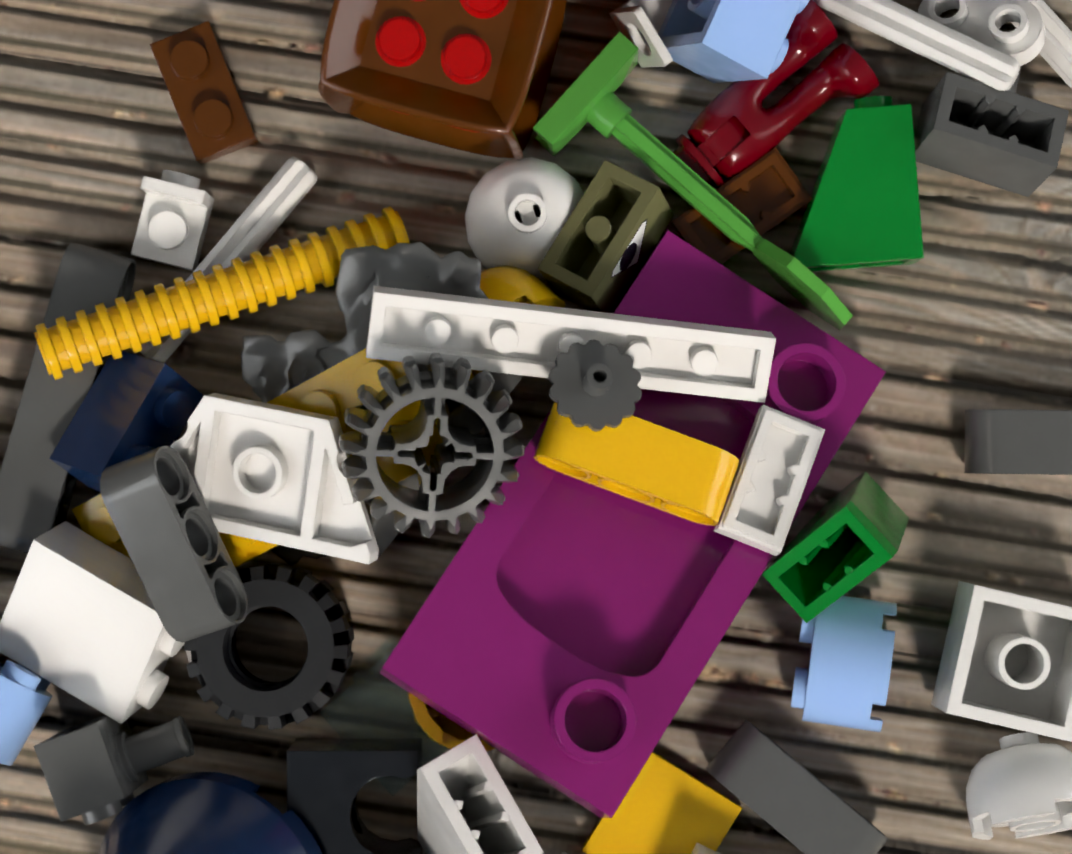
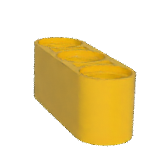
M555 401L534 454L536 461L559 473L680 518L709 526H716L719 523L739 465V459L728 451L633 415L629 418H622V422L617 428L605 426L601 431L596 432L588 426L575 427L569 417L558 414Z

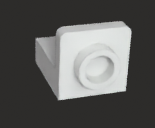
M163 170L161 180L143 176L140 189L146 195L131 255L194 271L198 267L214 203L212 196L206 191L198 189L200 184L199 178L171 170Z

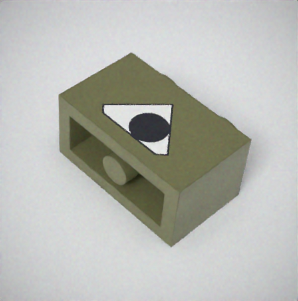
M605 160L537 269L557 295L588 311L614 313L674 214L658 186Z

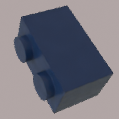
M122 351L123 357L116 360L110 355L49 459L89 488L100 491L101 473L106 467L161 446L167 445L170 447L180 437L203 394L166 363Z

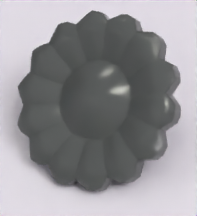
M589 340L585 345L573 343L569 347L568 353H560L555 360L556 367L550 370L548 379L552 384L549 390V397L557 403L559 415L569 417L575 427L588 426L596 432L601 431L605 426L617 428L621 424L622 418H629L633 415L635 403L642 396V390L638 386L641 374L638 370L632 368L633 360L628 354H620L618 347L614 344L609 343L603 346L598 340Z

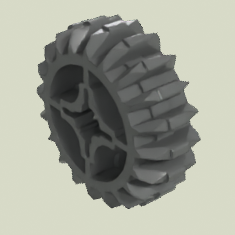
M432 353L428 360V371L419 372L414 357L406 356L402 360L405 376L395 379L390 369L381 367L377 371L380 383L384 388L381 392H377L367 385H361L358 388V398L368 410L360 408H347L343 415L345 423L356 431L346 432L339 436L340 450L352 454L341 463L342 472L345 478L358 479L352 487V493L356 501L373 499L370 512L371 516L377 521L386 518L395 510L394 527L395 530L401 533L410 527L415 518L419 519L420 530L423 536L430 538L433 535L435 523L438 520H445L449 532L457 535L461 530L458 516L469 512L472 520L475 522L483 523L485 514L480 503L484 499L492 504L503 505L506 497L496 483L497 481L505 483L517 482L519 473L516 467L507 460L517 459L524 455L525 448L521 440L510 437L522 429V421L516 413H505L512 404V399L505 389L490 393L495 380L487 370L476 374L469 381L471 365L467 359L459 358L453 364L450 372L445 373L442 355L440 353ZM445 398L463 403L474 410L484 421L485 435L470 434L468 428L457 427L448 423ZM420 400L418 414L412 421L403 425H390L388 432H382L387 422L395 413L408 404ZM435 422L443 443L436 444L434 455L430 457L429 469L421 448L428 445L429 436L433 435ZM376 456L393 457L394 464L409 465L416 469L419 489H410L392 480L377 463ZM475 466L462 480L444 488L445 480L451 471L458 467Z

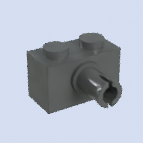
M1023 65L1020 66L1017 79L1009 91H999L982 82L946 72L922 104L914 137L916 162L1029 197L1058 166L1069 110L1016 94Z
M103 715L65 729L34 746L61 822L82 815L85 825L101 821L123 811L122 807L135 798L133 791L148 780L146 771L195 754L190 731L182 716L132 735L127 720L120 724L107 715Z

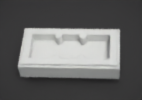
M766 405L761 406L758 409L718 525L715 526L714 532L777 556L780 554L825 429Z

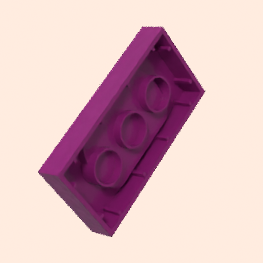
M669 230L613 313L772 332L776 338L765 403L641 389L642 396L635 403L633 416L721 448L735 455L739 461L758 409L763 405L825 429L792 524L886 371ZM549 411L526 446L524 455L519 457L514 465L519 473L517 482H503L500 486L506 497L503 505L489 503L484 511L485 519L483 523L475 524L379 674L471 734H477L479 739L600 818H612L773 555L714 532L715 526L703 525L680 518L559 473L540 464L534 459V454L550 414Z

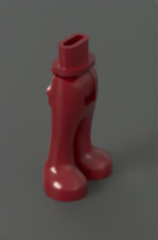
M810 0L803 11L797 14L786 36L789 41L788 51L781 65L773 73L769 74L768 79L735 81L723 90L693 121L687 131L690 139L683 134L675 139L679 147L673 153L710 186L713 185L718 189L724 185L721 175L726 179L738 175L773 150L798 124L827 102L836 98L859 99L868 96L879 86L878 78L857 51L849 45L841 43L785 97L768 109L762 107L763 100L778 85L804 66L810 59L820 54L838 37L834 25L824 11L813 0Z

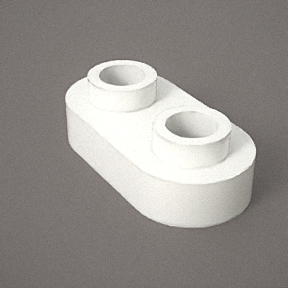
M923 0L918 9V13L1015 58L1020 66L1032 61L1040 53L1045 43V30L1041 14L1032 3L1026 0ZM947 10H959L950 18L939 17L940 14ZM1007 22L1020 23L1013 31L1003 32L999 30Z

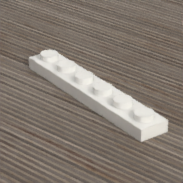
M374 286L366 358L403 362L404 357L413 356L416 364L428 365L430 355L432 353H440L444 359L445 367L452 368L459 358H464L469 361L471 370H487L488 372L548 378L550 370L556 367L555 360L560 353H568L569 347L573 343L585 345L589 340H598L603 346L609 343L616 345L620 354H628L632 358V368L638 370L641 374V380L638 383L640 389L765 403L776 338L772 332Z

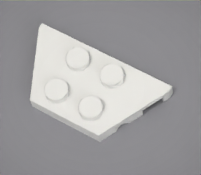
M219 393L203 396L187 421L188 426L185 434L179 440L174 441L170 447L174 448L185 461L218 532L364 564H370L378 560L379 548L365 502L356 501L352 493V487L357 479L345 478L342 472L341 463L350 454L341 451L339 447V436L343 434L338 417Z

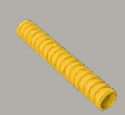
M389 206L381 210V216L375 217L373 213L363 215V222L357 224L354 219L345 221L344 229L338 230L335 225H332L325 229L326 235L319 237L316 232L307 234V241L300 243L297 238L288 240L287 248L281 249L276 244L269 247V254L262 256L259 251L250 253V260L242 262L240 257L231 260V267L223 269L221 264H216L211 267L212 273L204 275L201 270L192 273V280L185 282L182 277L173 279L174 286L165 288L160 283L154 285V292L145 295L143 290L134 292L135 299L126 302L124 297L121 296L115 298V306L106 308L104 303L95 305L96 312L86 315L82 309L75 312L76 319L66 322L65 317L62 316L55 319L57 325L46 328L44 323L35 326L37 332H34L48 374L53 375L54 379L58 380L63 378L62 371L73 368L74 373L83 371L82 364L92 361L94 366H99L103 364L102 357L112 355L113 359L116 360L123 357V350L131 348L133 353L142 351L141 344L150 341L153 346L162 344L161 337L170 335L173 340L181 338V330L189 328L191 333H195L201 330L200 324L209 322L211 327L219 325V317L227 315L230 320L239 318L240 310L247 309L250 314L257 312L258 304L265 302L268 307L277 305L278 297L285 296L288 301L295 299L296 291L301 289L306 294L315 292L316 284L322 283L325 288L333 286L334 278H337L339 274L341 255L346 249L372 245L388 249L398 243L410 244L403 221L399 213Z

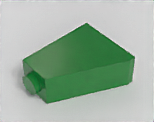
M891 96L859 98L854 100V108L846 109L837 120L810 195L812 200L806 206L789 253L811 272L911 265L924 258L911 104L893 105Z
M865 471L824 504L764 570L762 576L797 614L808 623L897 553L909 517Z

